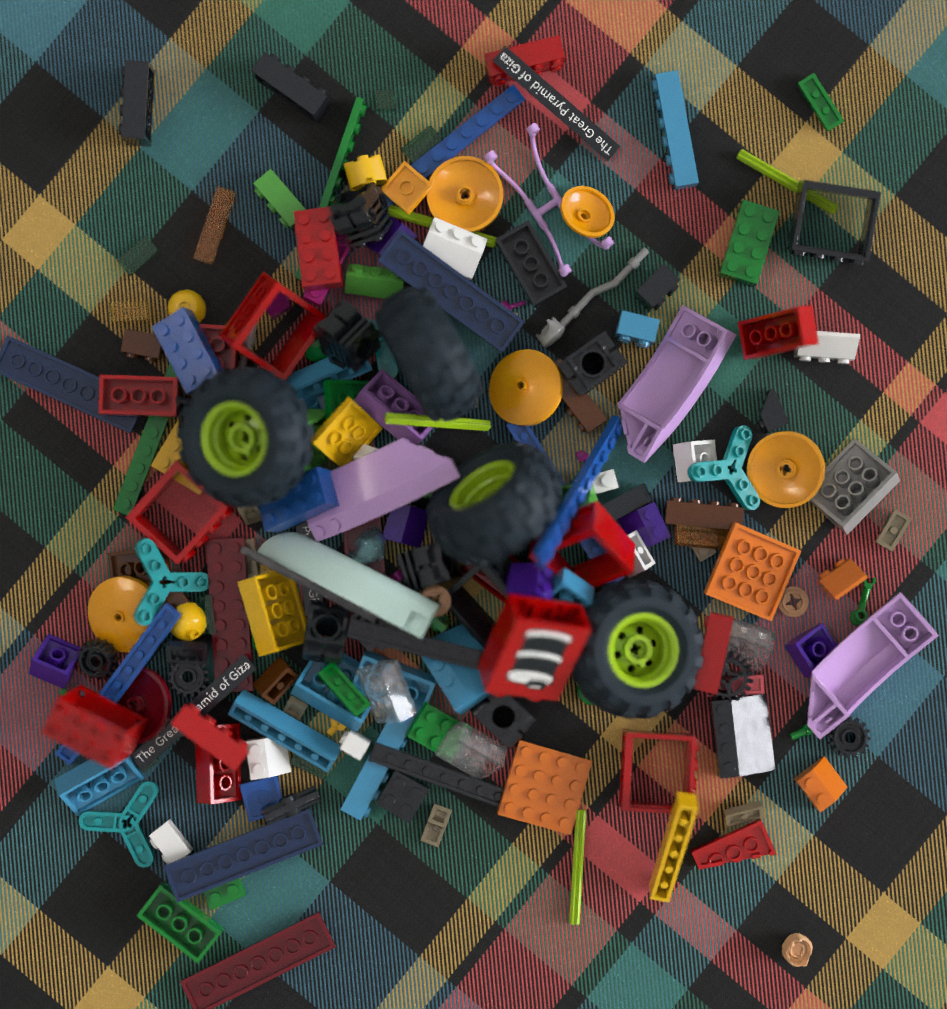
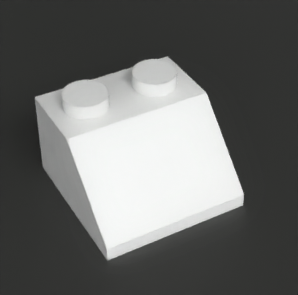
M715 440L673 444L678 483L691 481L687 474L688 467L691 464L717 461Z
M267 737L245 741L249 749L247 758L251 780L291 772L288 749Z

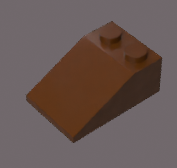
M158 548L165 564L167 565L170 571L169 557L160 548ZM135 549L107 553L111 578L131 576L141 580L148 586L150 585L151 580ZM164 577L162 580H159V584L162 585L172 583V581L165 580Z

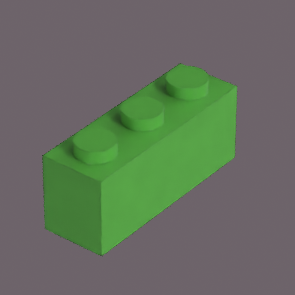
M269 169L253 183L256 187L254 191L260 199L264 197L269 202L267 207L273 214L277 212L281 216L279 221L285 228L289 226L293 230L295 228L293 211L306 209L272 169Z
M349 263L346 273L345 293L386 299L403 289L405 281L389 269Z

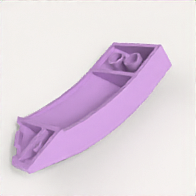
M682 305L664 339L644 370L622 399L617 402L618 408L621 411L623 432L626 435L627 450L630 455L645 463L673 433L710 382L734 341L736 334Z
M402 437L372 453L331 470L330 473L339 506L307 520L316 542L384 515L459 478L460 475L453 460L446 456L437 455L433 450L421 445L412 444L409 442L410 440Z
M901 592L851 632L812 671L807 726L819 739L823 738L848 718L860 703L892 673L938 637L934 628Z

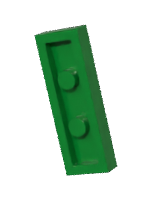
M814 73L797 83L798 88L826 132L831 131L844 122V119Z
M331 662L317 674L355 718L370 707L371 703L335 663Z

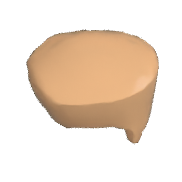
M800 933L791 934L782 945V956L795 967L807 966L812 953V942Z

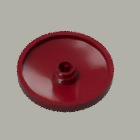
M144 667L118 701V704L149 719L138 744L156 738L169 721L172 706L169 689L165 681L149 668Z

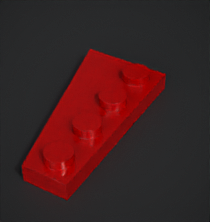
M761 819L690 850L699 870L724 865V863L741 862V860L749 858L756 859L765 855H776Z

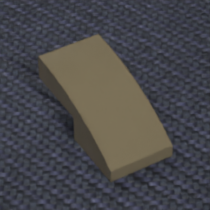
M434 804L420 842L438 848L452 810Z

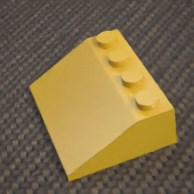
M274 571L238 582L259 657L304 643L307 619L295 581Z

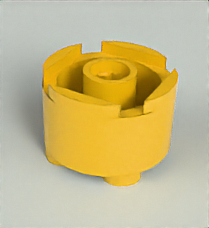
M362 155L357 157L356 162L351 161L344 164L351 191L359 190L365 184L374 182L376 186H381L387 181L381 155H374L370 158L368 155Z

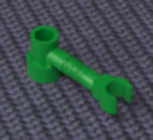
M875 577L872 579L871 584L867 583L866 580L862 582L863 589L858 608L849 616V621L854 626L861 625L867 618L865 609L870 590L876 582Z

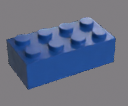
M182 307L151 327L186 394L192 395L194 390L205 379H210L215 373L224 370L192 310Z
M315 467L304 472L305 474L297 486L289 489L286 496L275 502L258 506L264 530L279 533L339 506L330 469Z

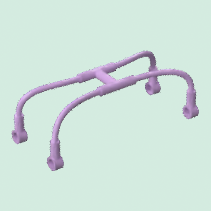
M534 123L526 130L530 136L536 165L553 200L537 209L522 189L494 163L497 155L493 150L488 152L484 158L523 198L526 207L542 231L546 233L558 262L559 273L562 277H566L572 270L568 264L563 266L555 240L548 229L549 226L542 217L543 214L557 205L560 208L562 198L553 184L549 182L541 165L535 142L536 133L540 129ZM586 237L590 242L605 250L614 244L611 237L604 239L602 242L597 241L595 238Z

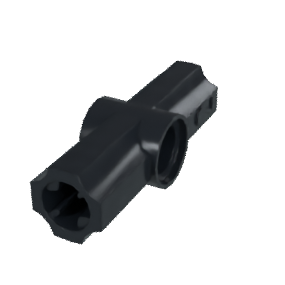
M311 786L296 794H289L279 799V802L260 811L268 826L285 817L290 818L302 812V809L318 803L320 798L315 787Z

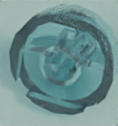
M371 526V531L366 529L353 543L355 546L354 551H349L350 557L364 565L373 564L376 561L380 562L386 554L384 552L386 549V539L374 526Z

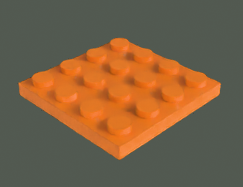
M733 522L703 593L772 622L801 550Z
M519 740L497 814L571 835L576 819V811L579 809L592 760Z

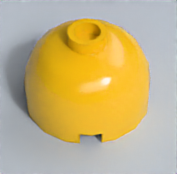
M188 289L180 290L169 299L167 306L169 315L185 307L193 311L198 323L205 318L207 310L205 301L195 291Z
M194 602L184 603L176 607L182 616L171 629V633L182 641H192L200 637L207 627V617L203 609Z

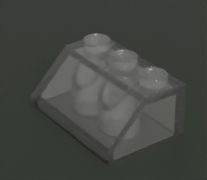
M734 618L726 656L730 655L731 650L734 651L733 657L735 658L740 653V661L743 658H747L744 665L751 664L750 670L761 673L774 648L776 632Z
M397 659L383 660L356 670L367 699L371 703L370 707L377 723H401L417 713L415 703L411 698L408 685L404 680Z
M460 721L449 729L435 755L465 773L483 780L504 766L507 747L469 724Z

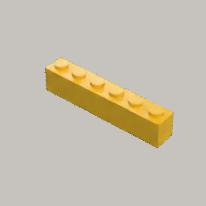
M677 791L649 882V893L652 900L668 903L670 901L698 811L697 795Z

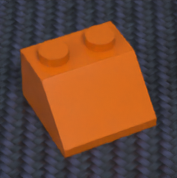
M842 558L834 564L835 568L830 571L826 569L820 573V578L816 581L830 600H838L868 577L852 559L845 560Z
M825 756L794 778L795 782L820 813L833 804L847 788V785Z

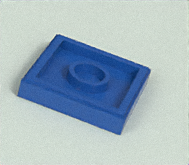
M277 776L239 784L249 822L263 819L260 810L279 802V799L283 798Z

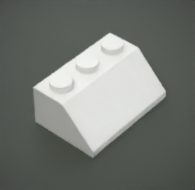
M434 217L423 246L471 281L488 239Z
M817 331L819 344L797 349L794 352V357H798L799 361H811L812 358L818 359V362L830 363V360H838V364H849V361H853L856 357L860 334Z

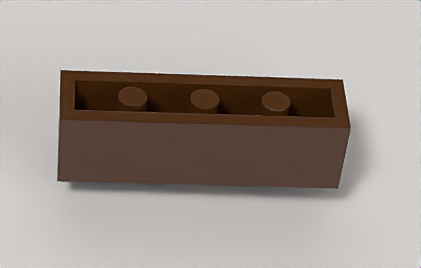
M560 358L555 363L558 365L562 362V359ZM561 372L563 378L561 401L567 406L565 411L571 418L574 416L577 419L578 423L576 425L582 433L586 431L589 434L605 422L607 418L588 393L581 397L578 396L570 384L571 381L576 379L575 376L567 380Z
M670 497V501H665L664 523L730 530L733 522L743 525L744 508L739 507L738 503H728V506H720V502L717 501L701 504V500L690 499L688 503L682 502V498Z

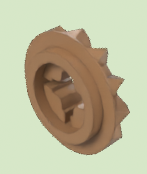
M430 586L421 594L427 598L430 596L435 599L440 596L439 602L442 606H440L435 617L442 616L449 610L451 598L445 588Z
M794 586L787 587L778 607L783 614L789 617H798L807 610L809 599L803 589ZM791 596L794 599H801L795 603V608L792 605H786L790 601Z

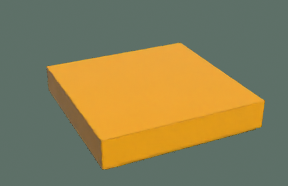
M403 161L381 189L384 195L410 215L434 185L406 161Z

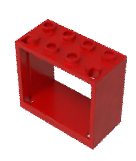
M263 271L219 336L237 351L266 370L273 372L280 379L286 380L287 377L292 375L297 363L303 359L308 347L315 342L316 335L313 328L327 316ZM280 291L307 309L308 312L276 358L270 363L244 346L243 342Z
M181 458L170 466L125 517L177 565L182 561L186 563L197 553L195 549L203 546L209 539L207 535L215 532L222 525L220 521L228 518L234 511L233 506L228 505L225 501L219 502L203 491L204 487L196 485L188 475L190 469L187 463H182ZM180 473L220 508L183 550L144 516L147 510Z
M596 500L578 508L576 516L570 522L568 530L562 536L559 546L556 547L552 559L548 561L546 567L554 571L555 575L565 567L596 588L633 572L635 543ZM548 526L537 539L530 542L528 556L534 563H536L533 552ZM594 535L608 552L571 567L557 550Z
M79 685L56 698L41 733L112 769L134 753L149 719L83 685ZM81 691L85 692L84 697L80 695Z
M623 729L619 807L621 811L671 814L674 803L630 801L633 738L685 741L683 792L693 794V790L697 789V779L694 777V771L698 770V759L695 757V751L699 750V740L692 733Z

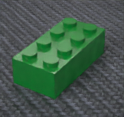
M743 199L737 212L718 276L751 287L757 285L780 213L779 210Z
M164 881L137 914L139 919L197 964L224 930V927L188 899L177 903L171 886Z

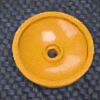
M576 186L564 194L560 204L561 214L566 224L574 232L585 237L597 238L605 235L612 228L615 219L614 210L609 200L601 192L588 186Z

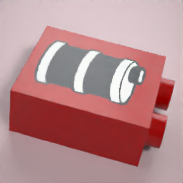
M508 594L478 663L485 692H489L496 697H504L505 695L521 696L534 702H539L542 699L558 701L591 632L582 604Z

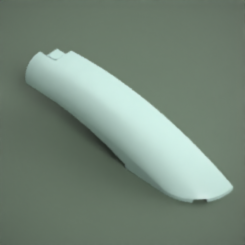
M286 532L275 535L264 542L257 551V553L422 640L441 606L389 577L301 533Z

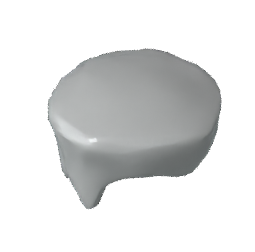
M554 317L551 320L547 319L548 324L543 328L540 335L536 334L537 339L544 348H548L558 341L565 331V326Z

